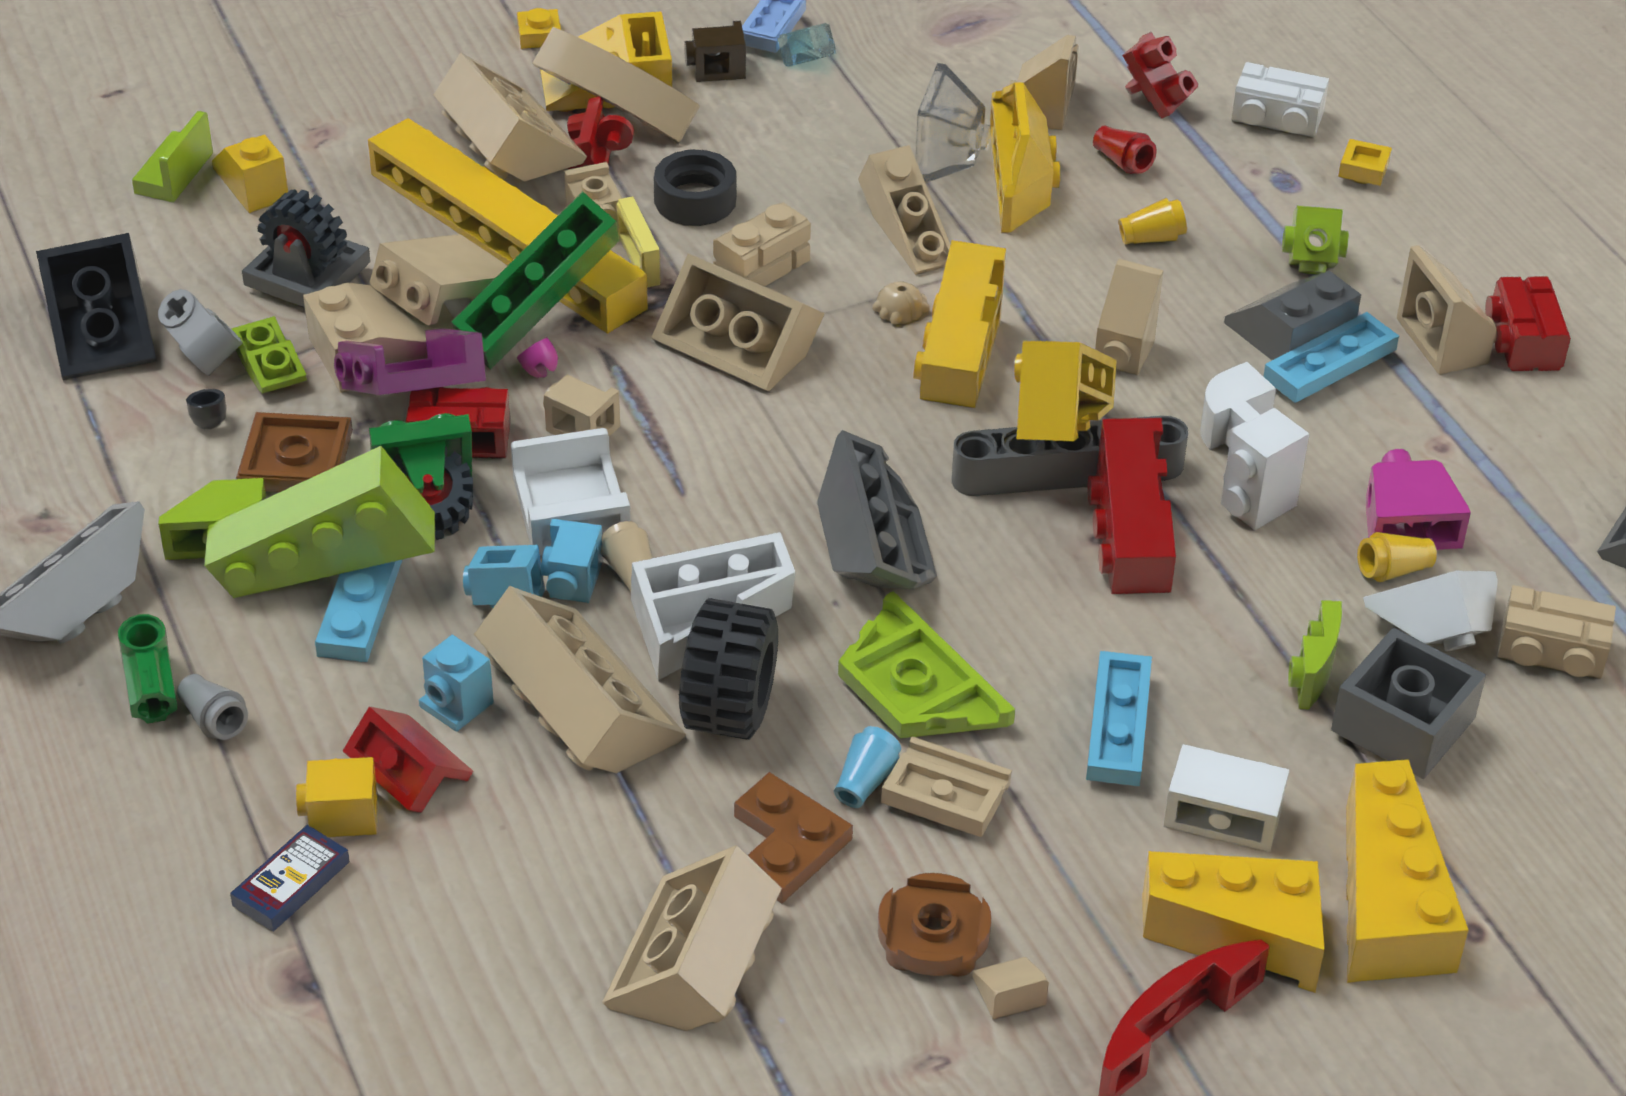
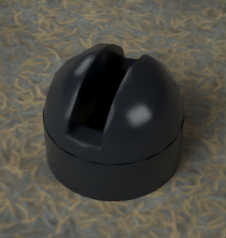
M203 389L190 394L186 398L188 414L193 423L198 427L213 429L220 426L225 420L227 405L225 394L222 391Z

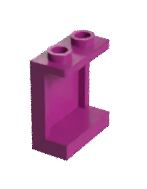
M444 328L425 330L427 359L385 364L384 348L382 345L340 341L338 342V353L334 358L335 373L342 384V389L375 395L486 381L482 333Z

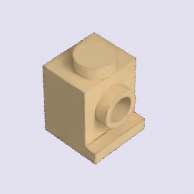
M607 162L564 171L566 207L583 191L617 221L618 199H622V196L609 174Z
M567 374L558 383L552 384L544 394L543 407L545 409L546 431L551 434L559 435L605 428L610 437L620 427L619 390L611 387L604 392Z

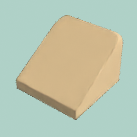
M1027 957L972 971V977L992 1019L1042 1007L1047 1003L1049 982L1045 974Z

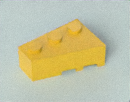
M951 240L939 293H936L934 299L932 322H927L924 331L923 349L925 352H917L914 364L913 378L921 380L920 399L971 408L976 407L1001 321L1006 248Z
M1023 341L1022 353L1017 354L1014 364L1015 380L1017 383H1020L1016 439L1075 441L1078 438V431H1087L1090 428V420L1098 421L1114 408L1117 360L1081 342Z
M1148 851L1142 892L1143 938L1198 956L1223 946L1262 939L1270 946L1265 970L1299 980L1298 988L1316 992L1325 950L1318 861Z

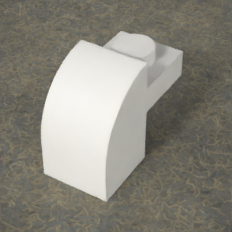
M1248 362L1219 373L1207 385L1200 434L1209 450L1223 444L1229 447L1231 432L1243 422H1249L1273 408L1276 388Z

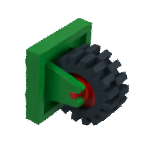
M444 413L435 415L429 420L409 423L394 420L383 423L380 427L369 428L370 449L382 446L434 510L435 539H444V529L448 528L452 535L459 531V521L465 524L469 519V509L472 510L473 508L472 431L469 414L455 416Z

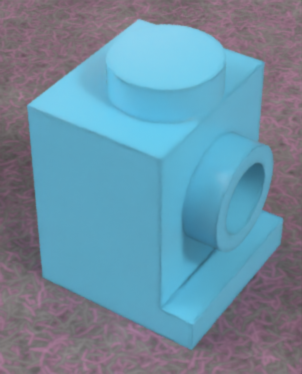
M552 519L550 524L551 546L545 547L541 562V574L548 576L546 589L549 592L550 598L589 603L603 563V556L601 554L602 527L595 524Z
M539 546L479 547L469 565L465 566L463 571L464 592L467 596H472L473 605H490L494 608L509 586L542 597L545 592L543 575L541 574Z
M453 634L422 657L426 694L419 699V707L454 731H459L494 703L490 659Z

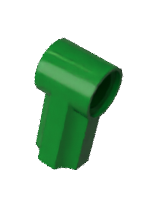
M138 614L129 617L121 624L118 629V640L132 718L142 719L149 724L165 721L169 714L177 710L178 706L165 625L156 616Z

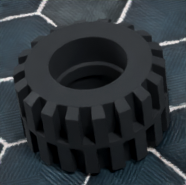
M712 598L706 599L692 623L681 670L679 709L686 729L750 740L757 732L767 710L777 661L778 624L773 609Z

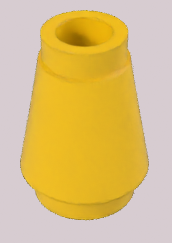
M1164 198L1127 215V217L1118 219L1120 235L1125 245L1130 243L1177 241L1179 235L1187 233L1185 213L1178 199L1169 201L1167 198Z
M1375 532L1369 538H1364L1360 542L1357 551V560L1361 573L1366 578H1373L1377 582L1390 580L1423 570L1424 568H1431L1434 566L1437 558L1435 544L1429 538L1422 539Z

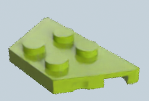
M894 591L884 597L882 610L874 621L868 619L859 632L858 641L850 645L838 661V676L899 738L1002 728L1014 724L1015 708Z

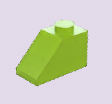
M263 478L212 480L159 516L158 525L165 560L205 558L208 525L266 499Z

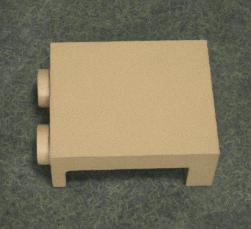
M461 234L385 242L379 244L370 285L426 325H434L438 322L444 301L469 298L473 301L508 265Z

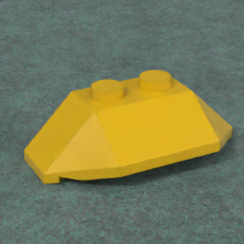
M1014 82L1004 87L1002 91L993 92L991 96L989 130L1001 233L1012 232L1049 207L1051 204L1052 188H1059L1060 163L1056 161V136L1048 134L1047 119L1023 82Z

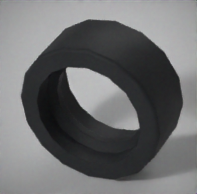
M689 149L675 152L663 158L655 167L653 178L654 204L658 212L669 221L691 226L712 224L728 217L736 207L737 171L732 162L721 154L708 150ZM689 183H703L714 186L710 190L700 192L684 191L676 187Z

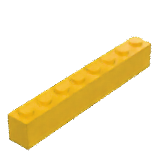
M409 118L368 139L371 175L506 265H509L558 216L546 206L536 202L517 187L510 185L492 173L488 168L481 166L464 155L459 149L452 147L435 136L430 130L423 128ZM610 250L560 302L608 334L648 309L647 273Z

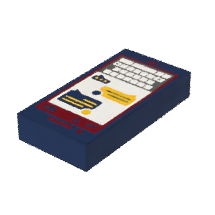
M306 825L230 893L232 906L274 932L350 862L348 849Z

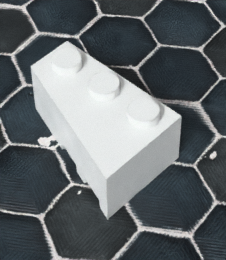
M780 532L632 563L631 602L658 680L682 668L692 623L706 599L712 598L773 609L775 617L792 608L795 570Z

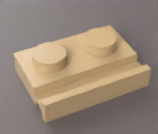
M912 736L907 751L901 754L882 787L881 803L982 837L1001 803L1004 791L1008 790L1010 786L1012 770Z

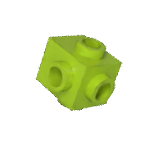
M1297 205L1293 211L1292 226L1285 225L1283 231L1282 252L1290 253L1289 265H1299L1300 273L1318 275L1326 272V268H1334L1338 264V257L1346 258L1349 232L1341 230L1343 209ZM1309 237L1318 238L1321 246L1316 247L1312 245Z

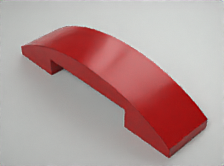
M1262 939L1223 946L1186 961L1153 983L1130 1006L1112 1034L1102 1065L1098 1096H1121L1147 1075L1151 1043L1205 1000L1209 999L1226 1012L1260 985L1264 979L1270 946Z

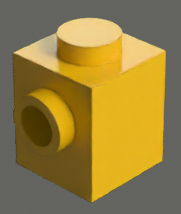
M373 757L307 761L306 783H298L296 785L298 816H307L309 826L327 837L377 835L378 791Z

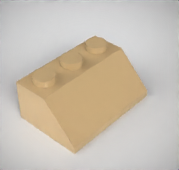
M688 253L651 338L764 390L770 391L806 357L825 313Z
M737 845L662 876L602 1003L610 1010L683 1031H689L710 1022H720L732 1011L736 1003L734 995L743 975L749 970L755 960L753 952L762 932L773 919L774 912L772 909L782 888Z

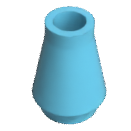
M868 726L864 728L862 733H857L853 736L839 782L834 789V795L840 802L852 808L862 807L866 798L889 776L900 758L899 753L901 751L899 741L892 734L879 727Z

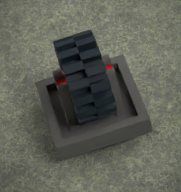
M293 189L288 193H284L260 216L259 221L261 223L257 226V229L263 235L259 239L262 245L268 246L242 270L243 283L247 287L305 307L303 295L329 286L350 283L371 262L369 247L345 239L347 237L346 229L338 228L343 221L340 216L332 217L330 213L334 208L329 203L323 207L320 204L322 198L315 194L310 199L309 191L301 190L297 193L296 189Z

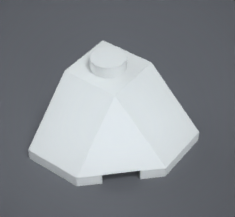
M1456 570L1365 596L1363 599L1366 608L1425 644L1443 643L1445 651H1451L1475 645L1474 635L1492 630L1498 580L1495 571Z

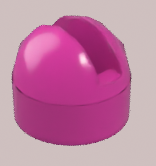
M546 337L517 356V360L531 376L545 378L547 377L546 368L553 372L557 368L558 355L555 347Z

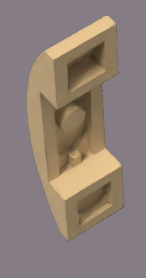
M552 27L532 63L535 67L569 85L572 83L596 97L601 96L604 101L638 118L642 124L680 143L700 107L695 101L638 67L596 45L555 27Z

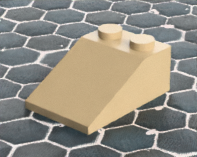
M344 283L303 295L309 339L340 393L349 390L342 389V384L338 380L334 369V358L338 353V342L355 341L382 345L384 348L385 364L427 359L425 330L440 328L454 330L451 322L454 318L444 303L442 304L437 324L426 325L371 285Z

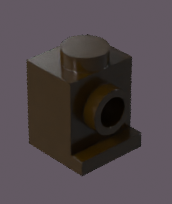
M741 20L733 21V26L692 28V40L684 41V55L686 66H693L696 82L746 79V43Z

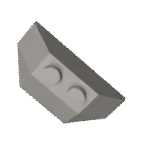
M140 501L110 506L94 521L0 593V636L33 642L57 640L59 643H65L84 631L86 626L83 622L94 613L105 612L118 604L122 599L120 592L133 583L136 578L145 511Z

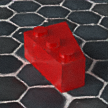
M1162 418L1102 419L1097 473L1094 476H1088L1087 493L1089 505H1097V509H1094L1093 534L1095 539H1102L1103 544L1099 545L1100 574H1108L1111 594L1171 593L1176 549L1170 500H1165L1161 476H1167L1166 459H1158L1160 439L1163 434Z

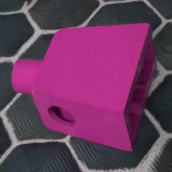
M1393 449L1383 456L1381 462L1371 467L1366 493L1368 538L1373 533L1380 532L1422 539L1429 538L1434 542L1436 550L1463 549L1471 511L1441 462L1437 460L1412 461L1408 451Z

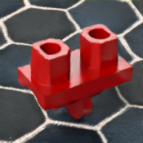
M1149 32L1142 35L1139 41L1122 55L1128 64L1129 72L1133 76V79L1126 84L1125 88L1129 95L1142 91L1147 101H1151L1162 119L1170 116L1198 88V82L1190 71L1184 70L1179 73L1175 71L1171 61L1177 56V48L1169 36L1155 38L1153 33Z
M601 96L589 98L585 113L572 115L568 118L567 128L569 136L587 156L582 164L570 167L568 170L603 162L608 164L611 151L626 149L632 143L634 136L633 125L629 120L620 115H608L605 117L602 110L604 101Z

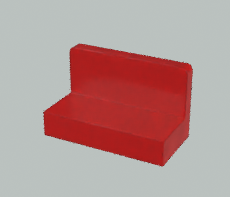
M370 706L342 750L349 758L373 757L376 782L407 810L414 812H423L444 777L468 781L474 772L411 716Z

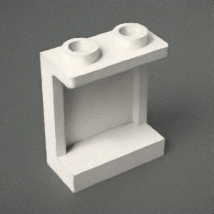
M592 429L519 440L511 443L513 480L530 545L539 546L540 556H543L546 546H551L550 524L552 519L601 525L602 535L614 524L631 521L629 500L626 492H620L610 458L607 429Z

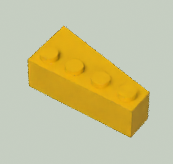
M1409 759L1355 764L1346 805V860L1348 861V878L1346 883V900H1348L1347 983L1457 973L1469 930Z

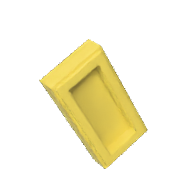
M634 197L618 199L617 226L619 238L631 263L647 273V288L660 285L659 247Z

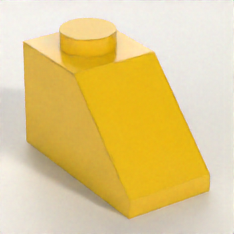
M265 134L258 137H250L240 143L225 147L212 160L213 169L248 213L272 206L284 193H288L284 157Z

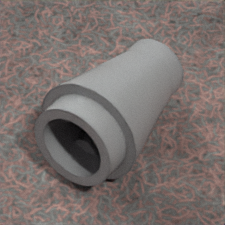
M191 674L180 682L177 696L186 705L204 735L213 739L227 740L235 737L243 730L248 720V709L241 694L210 682L199 674Z

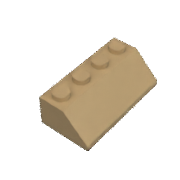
M463 53L459 54L433 94L444 107L441 113L447 119L457 124L455 130L472 142L469 147L478 155L487 159L484 165L500 177L507 178L510 173L525 182L580 165L587 157L527 89Z
M509 586L474 633V636L487 650L485 656L490 659V663L512 679L514 682L512 690L521 699L532 704L541 714L539 722L542 726L565 742L569 747L566 751L568 757L583 769L591 771L595 767L618 773L680 743L686 735L575 608Z

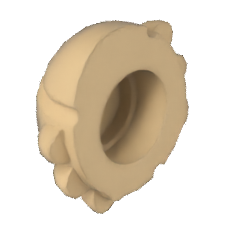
M904 281L893 282L884 286L880 290L877 301L873 304L872 308L873 311L879 312L881 319H886L894 325L911 323V321L918 320L924 313L930 311L927 297L920 293L917 287Z

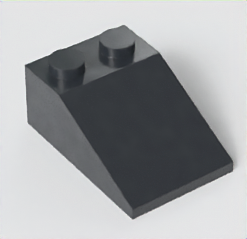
M129 233L36 251L63 380L157 361L138 264Z

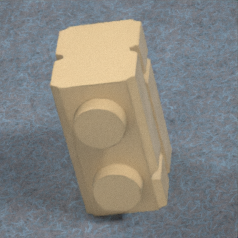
M784 202L771 205L766 211L745 223L735 225L732 230L713 240V256L716 259L713 261V264L765 287L788 274L792 269H796L810 261V243L808 240L811 239V223L808 218Z
M1512 585L1504 616L1497 658L1512 660L1523 666L1536 665L1560 670L1576 677L1588 676L1601 679L1610 651L1616 606L1545 591L1539 592L1534 589Z

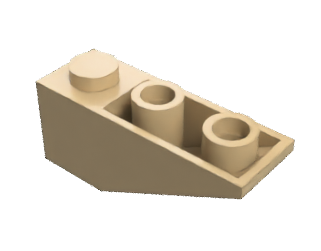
M910 145L869 155L858 180L876 222L915 275L945 267L950 242Z

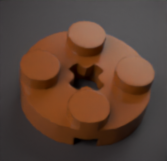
M923 873L907 878V886L899 888L895 893H893V888H891L884 895L879 906L877 931L879 941L886 951L887 962L897 970H909L923 975H953L959 977L970 974L975 969L976 961L985 953L989 944L991 911L988 903L984 898L981 903L978 897L970 892V884L952 875ZM930 918L941 919V926L945 928L931 930L923 925H928Z

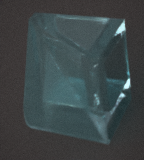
M827 23L779 35L780 37L777 38L783 62L788 67L836 54L830 24Z

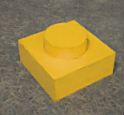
M534 8L529 11L517 12V26L521 49L542 47L552 27L561 30L558 9Z
M1349 139L1340 163L1338 177L1351 179L1360 184L1381 186L1390 161L1392 148Z

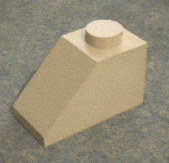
M1118 259L1115 265L1097 328L1095 350L1117 360L1116 370L1138 375L1155 342L1163 270Z

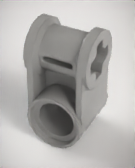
M179 289L173 291L165 297L158 310L160 322L179 343L181 351L208 376L243 343L216 313L209 308H204L198 299L187 290Z

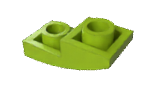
M275 316L231 328L243 342L236 349V352L251 380L261 393L307 381L306 372L291 340L286 341Z
M1321 600L1318 620H1309L1307 636L1303 635L1299 656L1290 657L1288 685L1289 687L1297 688L1298 709L1309 710L1318 700L1330 677L1341 626L1342 601Z

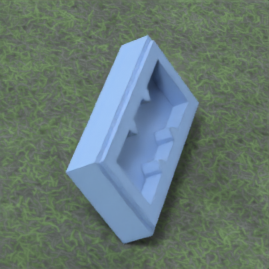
M760 0L742 25L746 46L777 53L805 12L806 0Z

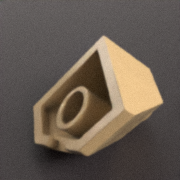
M1073 35L1064 36L1023 63L1018 80H1010L1009 85L1014 82H1023L1045 115L1047 127L1050 129L1063 130L1076 83L1079 46L1076 44V36Z

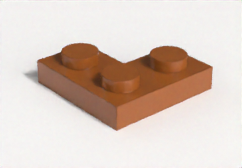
M768 772L734 802V817L766 837L748 856L782 888L777 898V901L781 904L853 839V825L771 772Z

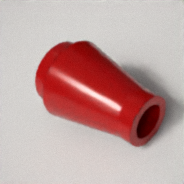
M1104 125L1095 132L1093 137L1094 148L1103 152L1128 174L1144 173L1150 169L1155 161L1157 148L1146 133L1114 129Z

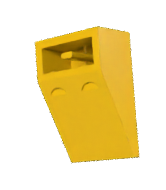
M662 11L620 14L578 36L672 87V57ZM540 69L546 111L559 110L568 112L574 109L587 108L589 98L596 97L572 83L569 85ZM604 101L602 108H613L615 106Z

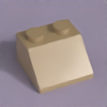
M1421 246L1410 247L1396 319L1439 375L1488 364L1492 346L1497 337L1493 320L1483 312L1473 299L1471 292L1464 288L1453 272Z

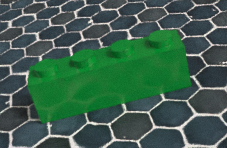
M582 191L451 321L454 330L482 333L484 364L491 370L620 241L617 221Z

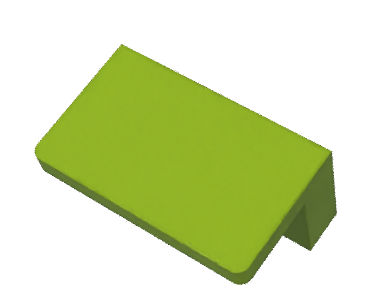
M197 111L181 132L171 131L133 177L134 194L175 202L213 154L207 112Z

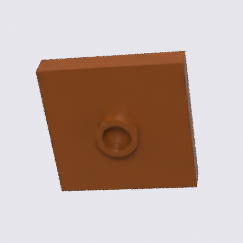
M256 412L236 479L263 478L265 491L282 492L344 463L353 431L351 417Z

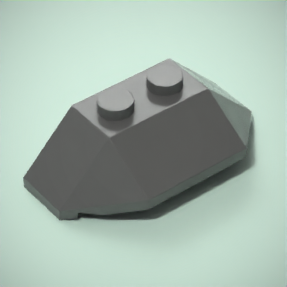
M842 430L836 437L817 500L833 571L846 579H855L873 587L914 589L932 583L937 574L918 506L900 476L886 463L889 457L883 447Z

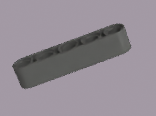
M1172 416L1137 417L1162 418L1163 434L1160 439L1158 459H1166L1167 476H1161V481L1175 479L1181 475L1184 470L1188 440V427L1186 424ZM1102 420L1090 421V428L1087 431H1078V438L1075 441L1016 439L1017 427L963 432L954 440L951 483L954 489L968 496L1087 487L1088 476H1094L1097 473Z

